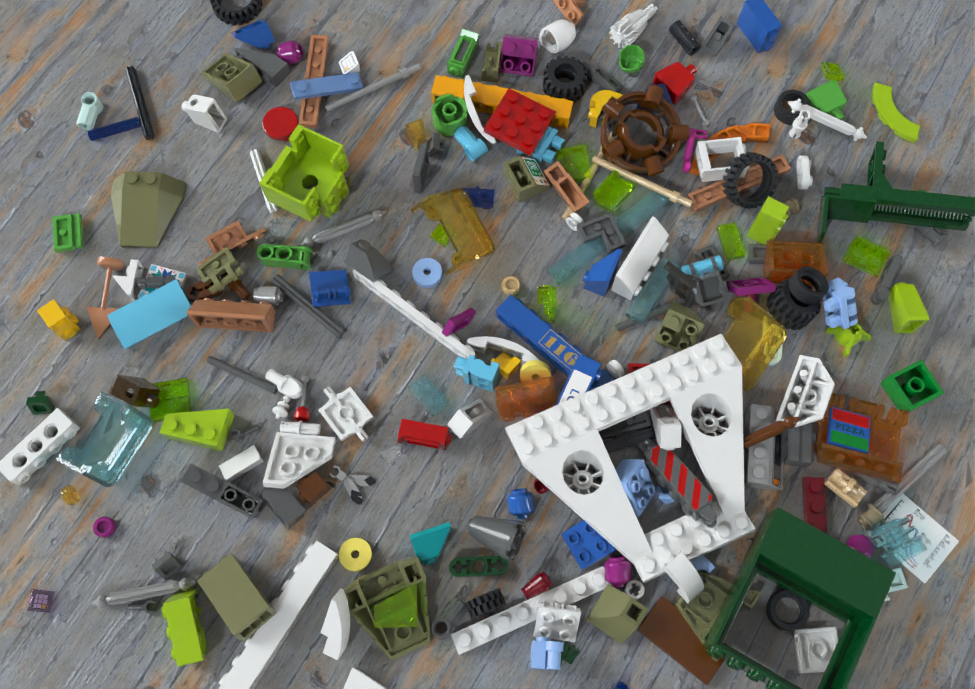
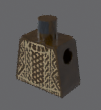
M115 375L108 392L132 406L156 408L160 403V398H158L160 389L144 378Z

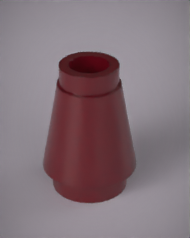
M545 571L538 572L521 590L525 597L530 599L549 591L553 583Z

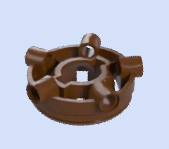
M652 85L649 86L647 92H631L618 99L612 96L602 108L606 113L601 124L600 141L602 153L609 162L634 174L648 173L649 177L664 172L663 166L675 156L681 141L688 140L689 125L681 124L674 108L662 98L664 90L661 87ZM640 104L639 108H642L631 111L628 109L622 116L619 115L625 105ZM661 117L664 119L668 127L665 130L666 138H664L663 125L659 120ZM629 118H637L646 122L653 132H657L658 139L655 140L654 146L652 144L641 146L634 143L629 137L628 125L624 122L628 121ZM616 120L617 122L613 127L612 137L617 136V139L609 143L607 137V122L611 125L612 122ZM665 142L669 146L668 152L662 148ZM643 157V162L639 166L627 163L628 161L637 162Z

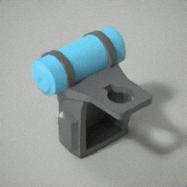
M719 255L695 263H688L681 267V275L686 281L691 280L694 287L692 289L694 300L701 307L724 301L729 294L727 283L721 277L720 271L724 269V261Z

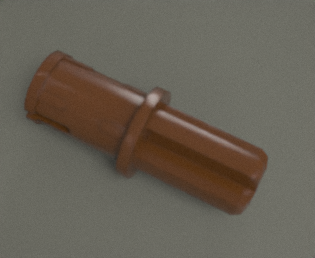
M225 272L224 274H222V275L220 276L221 279H223L224 277H226V276L228 275V273ZM241 279L228 284L229 289L234 291L242 300H247L251 295L242 284Z

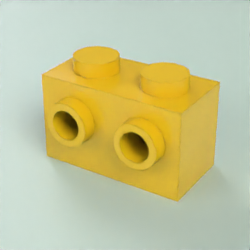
M54 299L37 310L47 326L64 340L72 338L81 330L77 324L80 321L74 313H71L65 305L62 307Z

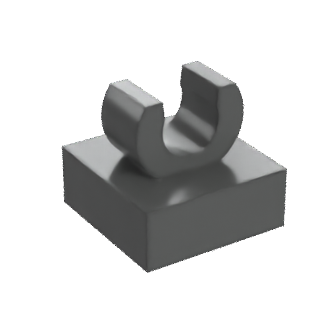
M433 132L425 140V144L428 146L429 157H432L435 153L441 155L445 152V149L440 148L445 141L440 139L439 133Z
M165 551L164 556L160 559H155L152 567L161 577L167 580L183 566L170 552Z

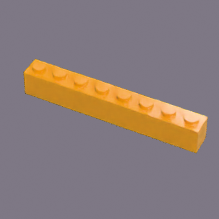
M436 75L431 90L432 103H435L438 97L445 94H453L455 97L459 96L465 101V80ZM472 82L477 93L471 97L476 111L493 114L508 89L496 85L491 86L480 82ZM512 89L556 111L550 125L568 129L573 101Z

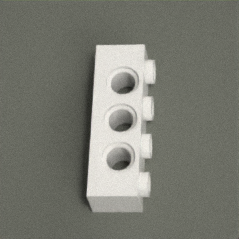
M57 408L0 461V472L10 482L20 486L27 482L37 469L43 467L47 459L59 452L62 445L72 439L80 427L65 412ZM58 430L57 435L53 437V433ZM42 445V449L37 452L38 447ZM27 459L26 464L22 466L23 461Z

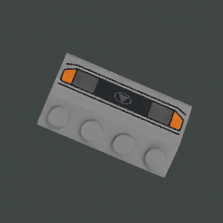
M751 404L745 410L744 436L776 422L779 410L771 406ZM785 431L744 450V487L783 491Z

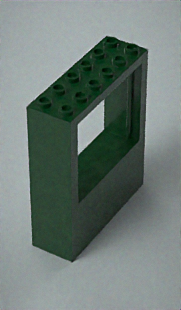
M778 507L766 514L702 647L708 650L707 654L715 659L720 657L727 661L726 665L736 671L740 669L746 672V677L757 683L758 681L766 684V689H802L724 643L758 573L846 623L817 689H847L896 572Z

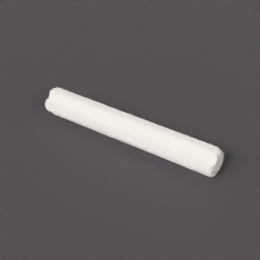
M255 149L250 152L260 182L266 173V169L259 150ZM264 195L269 212H277L278 206L267 201Z

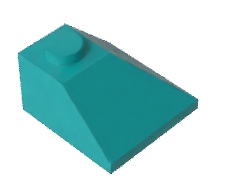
M450 522L409 535L420 564L423 563L424 566L431 565L436 562L435 559L440 557L452 533Z

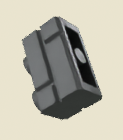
M805 424L785 430L784 465L808 467L815 461L816 451L813 450V443L816 440V431H813L812 424Z

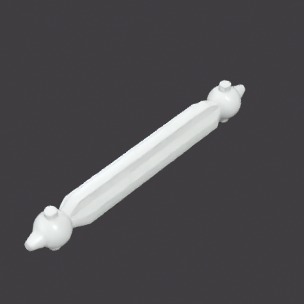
M799 98L796 101L788 102L793 113L806 109L804 113L806 114L809 110L811 112V119L846 135H853V140L855 141L867 138L863 131L864 128L855 129L853 125L812 106L802 105Z

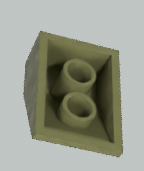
M228 53L222 55L200 73L202 77L227 98L235 102L243 100L245 95L255 90L263 82L253 64Z

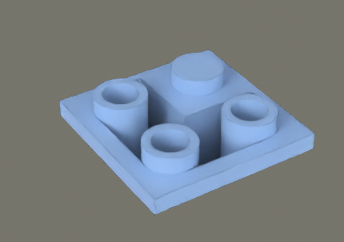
M622 459L615 470L636 517H639L656 493L655 486L651 481L649 470L644 460Z

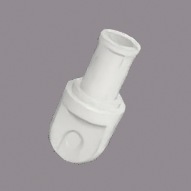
M270 369L266 373V379L276 384L279 392L292 399L300 398L303 395V384L291 375L283 376L274 369Z

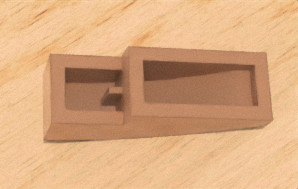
M559 161L544 170L547 180L574 213L590 203Z

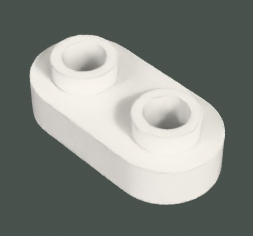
M801 155L798 157L796 164L797 186L800 190H807L813 182V177L810 175L812 162L808 156Z

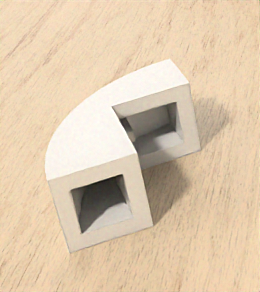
M682 551L663 567L664 571L678 585L679 589L676 591L687 603L704 590V584L700 575Z

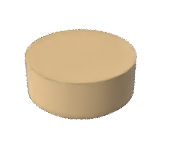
M508 276L502 281V291L506 295L513 296L519 292L520 281L516 277Z

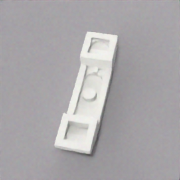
M467 75L464 82V95L469 115L482 136L491 144L496 145L495 138L483 132L484 128L471 99L477 93L470 76Z
M484 336L473 337L467 340V345L471 346L476 352L485 354L488 347L521 358V366L528 361L539 360L526 348L506 339Z

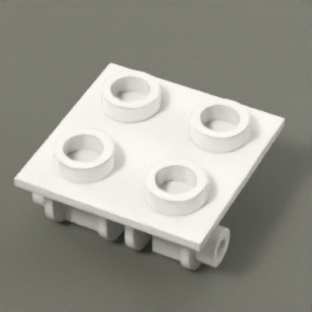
M538 602L534 637H550V639L575 642L581 616L580 608H576V605H565L564 609L563 603L561 608H557L558 603L556 602L555 607H553L551 602Z

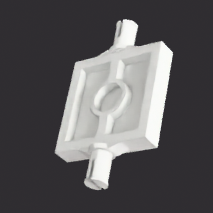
M330 386L327 389L325 388L323 391L329 397V400L319 409V412L340 440L344 441L353 434H357L362 442L365 439L367 440L369 436L362 428L374 417L352 388L349 387L338 394H335Z

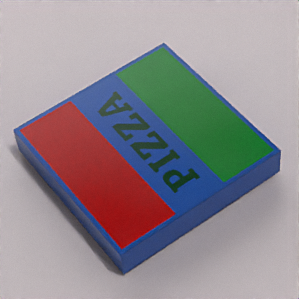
M831 407L828 416L827 445L863 455L869 453L870 417Z

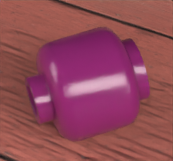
M290 40L280 43L276 55L286 62L287 65H292L301 61L304 52L300 43Z
M862 534L852 535L846 542L847 546L869 558L872 557L875 551L872 541Z
M610 556L609 560L605 562V580L613 583V587H625V583L631 581V562L625 556Z

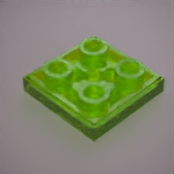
M187 377L152 383L160 389L158 396L160 398L159 405L156 408H150V421L152 423L164 421L166 414L191 412L189 381Z

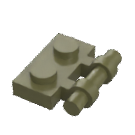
M227 247L195 268L205 284L214 283L209 288L212 294L218 291L221 292L225 289L226 285L232 281L235 282L244 273L241 267L233 270L232 267L237 265L238 262ZM227 272L228 275L221 280L218 278Z

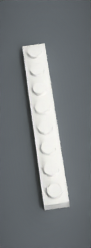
M353 270L354 276L358 281L455 354L468 359L469 355L475 356V350L471 346L463 345L455 334L446 337L441 333L444 327L440 323L431 321L428 314L424 311L419 312L415 309L416 307L412 302L403 300L396 290L392 289L391 291L387 288L384 281L379 279L373 283L356 270Z
M602 566L451 634L458 654H463L535 621L538 612V602H551L553 607H555L556 602L558 603L557 608H561L563 603L565 607V605H571L604 590L606 585H611V583L605 580V570Z

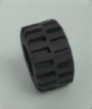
M566 55L563 58L558 56L556 60L554 58L550 60V63H547L544 69V93L554 98L568 99L573 101V103L577 99L580 100L585 93L588 73L585 70V65L581 64L579 59L576 61L575 57L568 58ZM568 78L572 80V82L563 83L557 79Z
M788 278L775 288V292L769 294L766 306L769 308L768 312L773 316V320H776L780 326L783 325L786 329L801 330L820 313L821 304L817 302L816 304L809 305L799 301L789 289L790 278ZM802 281L808 289L814 291L810 285L808 286L806 282Z

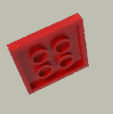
M508 88L484 127L483 132L532 156L555 117L556 111Z

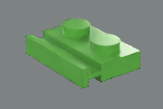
M76 213V215L68 214L52 217L54 251L60 253L72 251L76 248L84 249L82 215Z

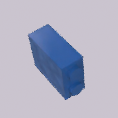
M764 0L745 1L736 23L758 54L763 51H769L774 47L782 24Z

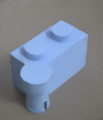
M537 637L536 641L533 640L531 642L530 669L561 670V652H563L564 642L550 641V637Z

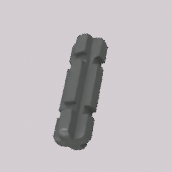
M174 275L148 277V279L139 278L137 285L139 289H147L148 287L159 288L176 280Z

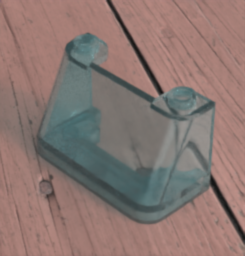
M101 391L94 403L96 412L101 414L100 418L79 449L75 446H67L61 451L56 460L104 487H112L119 480L150 432L153 422L149 416L132 405Z

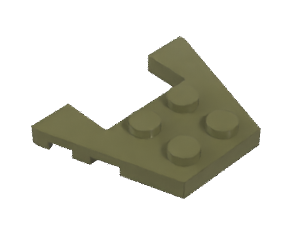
M698 570L697 572L704 584V590L689 603L680 595L674 605L703 645L733 583ZM749 589L742 605L751 610L762 593Z

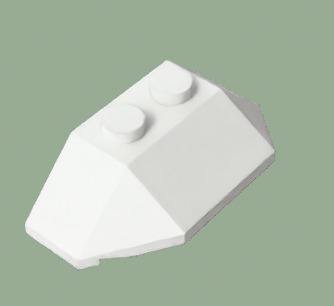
M799 356L776 422L784 421L787 416L800 417L795 426L799 427L824 418L835 383L819 358Z

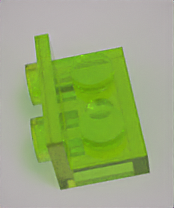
M856 236L850 243L842 261L877 277L891 251L887 250L884 246L870 242L864 237Z
M542 285L537 287V304H544V316H548V322H555L557 287Z

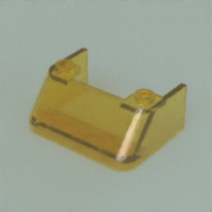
M457 188L431 194L410 209L412 213L424 210L429 220L434 222L440 221L456 250L451 256L453 267L444 272L445 276L464 270L495 252V245L463 189Z

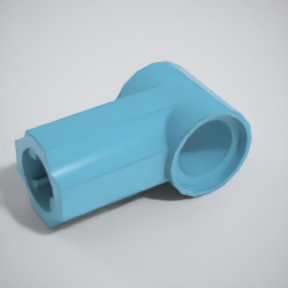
M461 126L454 133V138L464 148L465 154L472 162L488 152L485 143L480 138L477 139L466 126Z

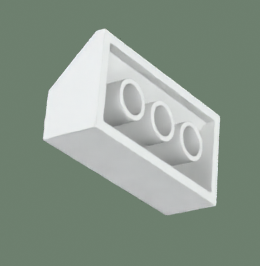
M652 216L617 272L612 285V291L630 301L634 295H639L642 286H640L642 281L646 282L651 275L650 268L652 266L656 267L660 260L658 255L660 252L664 253L669 245L667 242L669 234L655 217Z

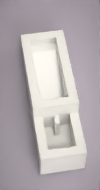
M341 588L331 600L321 630V634L328 637L323 653L336 660L345 651L350 633L349 606L345 591Z

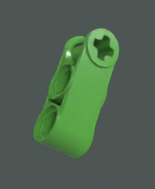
M262 244L257 249V255L264 266L300 270L311 269L310 259L314 250L309 247ZM289 255L288 258L282 259L283 256Z

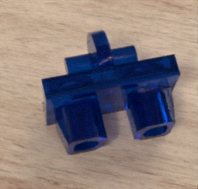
M476 186V188L462 187L461 206L465 208H493L495 189H480V186Z

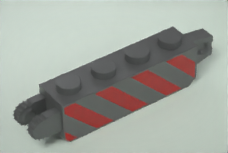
M649 438L639 443V449L644 455L647 469L650 473L653 472L656 475V479L662 487L665 486L669 490L671 498L682 505L684 513L688 517L691 516L695 521L700 519L709 528L715 527L717 524V513L712 508L713 495L672 450L660 448L659 444L656 445Z

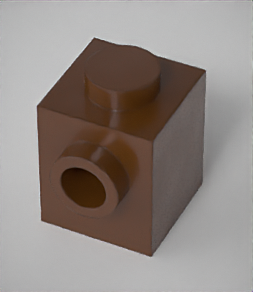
M315 471L309 476H304L296 487L300 491L297 494L304 503L309 502L311 505L315 504L331 490Z

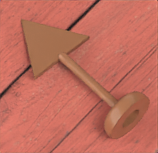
M98 257L97 259L98 266L107 269L101 307H86L98 339L101 338L111 325L107 315L118 310L117 308H106L112 270L119 271L125 267L124 261L111 257Z

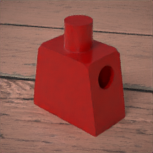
M676 62L656 72L652 84L661 87L664 90V95L676 105L693 86L694 74L697 70L692 64L685 68L680 62Z

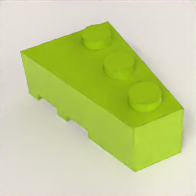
M768 196L746 236L762 245H767L769 240L773 242L789 216L786 214L789 206Z
M230 409L170 413L165 415L159 433L167 439L223 452L235 414Z
M198 588L174 593L162 606L163 618L167 619L168 623L166 629L167 637L172 641L173 646L171 655L172 659L176 660L177 667L203 661L207 656L204 627H201L199 614H202L201 607L197 608L195 595L199 594Z

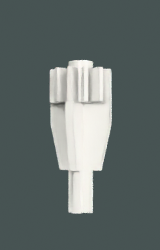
M650 4L644 10L638 9L626 14L620 21L611 26L609 34H612L610 39L615 41L613 44L618 43V48L631 45L648 25L647 20L657 13V6L654 7L653 4Z

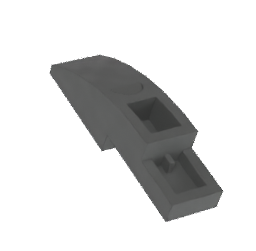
M190 464L180 481L252 519L263 502L260 498L193 464Z

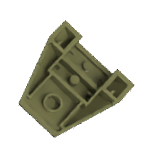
M125 171L115 178L112 186L111 200L120 246L158 248L168 230L169 222L176 215L177 207L184 200L186 183L159 172Z
M417 556L394 561L357 578L343 588L348 601L350 615L374 639V642L391 660L431 643L426 575Z

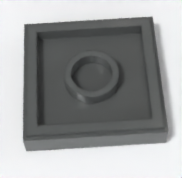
M420 143L412 174L415 193L420 194L423 191L429 167L428 146Z

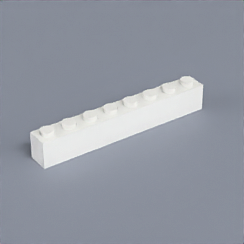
M318 541L308 547L305 553L307 556L303 562L300 561L293 571L295 574L291 580L288 579L282 586L281 590L283 592L280 597H276L271 603L277 613L246 640L244 644L246 648L242 654L239 653L235 657L230 672L225 673L221 678L219 689L255 688L339 559L337 553Z

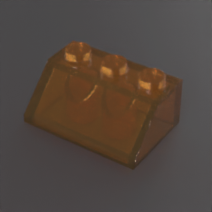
M767 240L763 265L765 279L774 284H780L783 280L790 278L798 269L806 266L817 269L825 278L827 277L828 270L824 243ZM801 279L802 281L806 282L808 286H813L810 282Z
M545 377L495 387L494 400L499 421L509 422L515 420V417L520 416L529 418L535 413H540L554 407L557 403L554 377Z

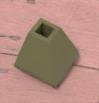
M672 301L654 341L680 352L696 344L705 322L691 309Z
M607 584L586 621L622 644L639 627L649 609L629 595Z

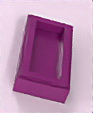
M469 308L450 318L441 333L447 337L468 326L476 311L473 308Z

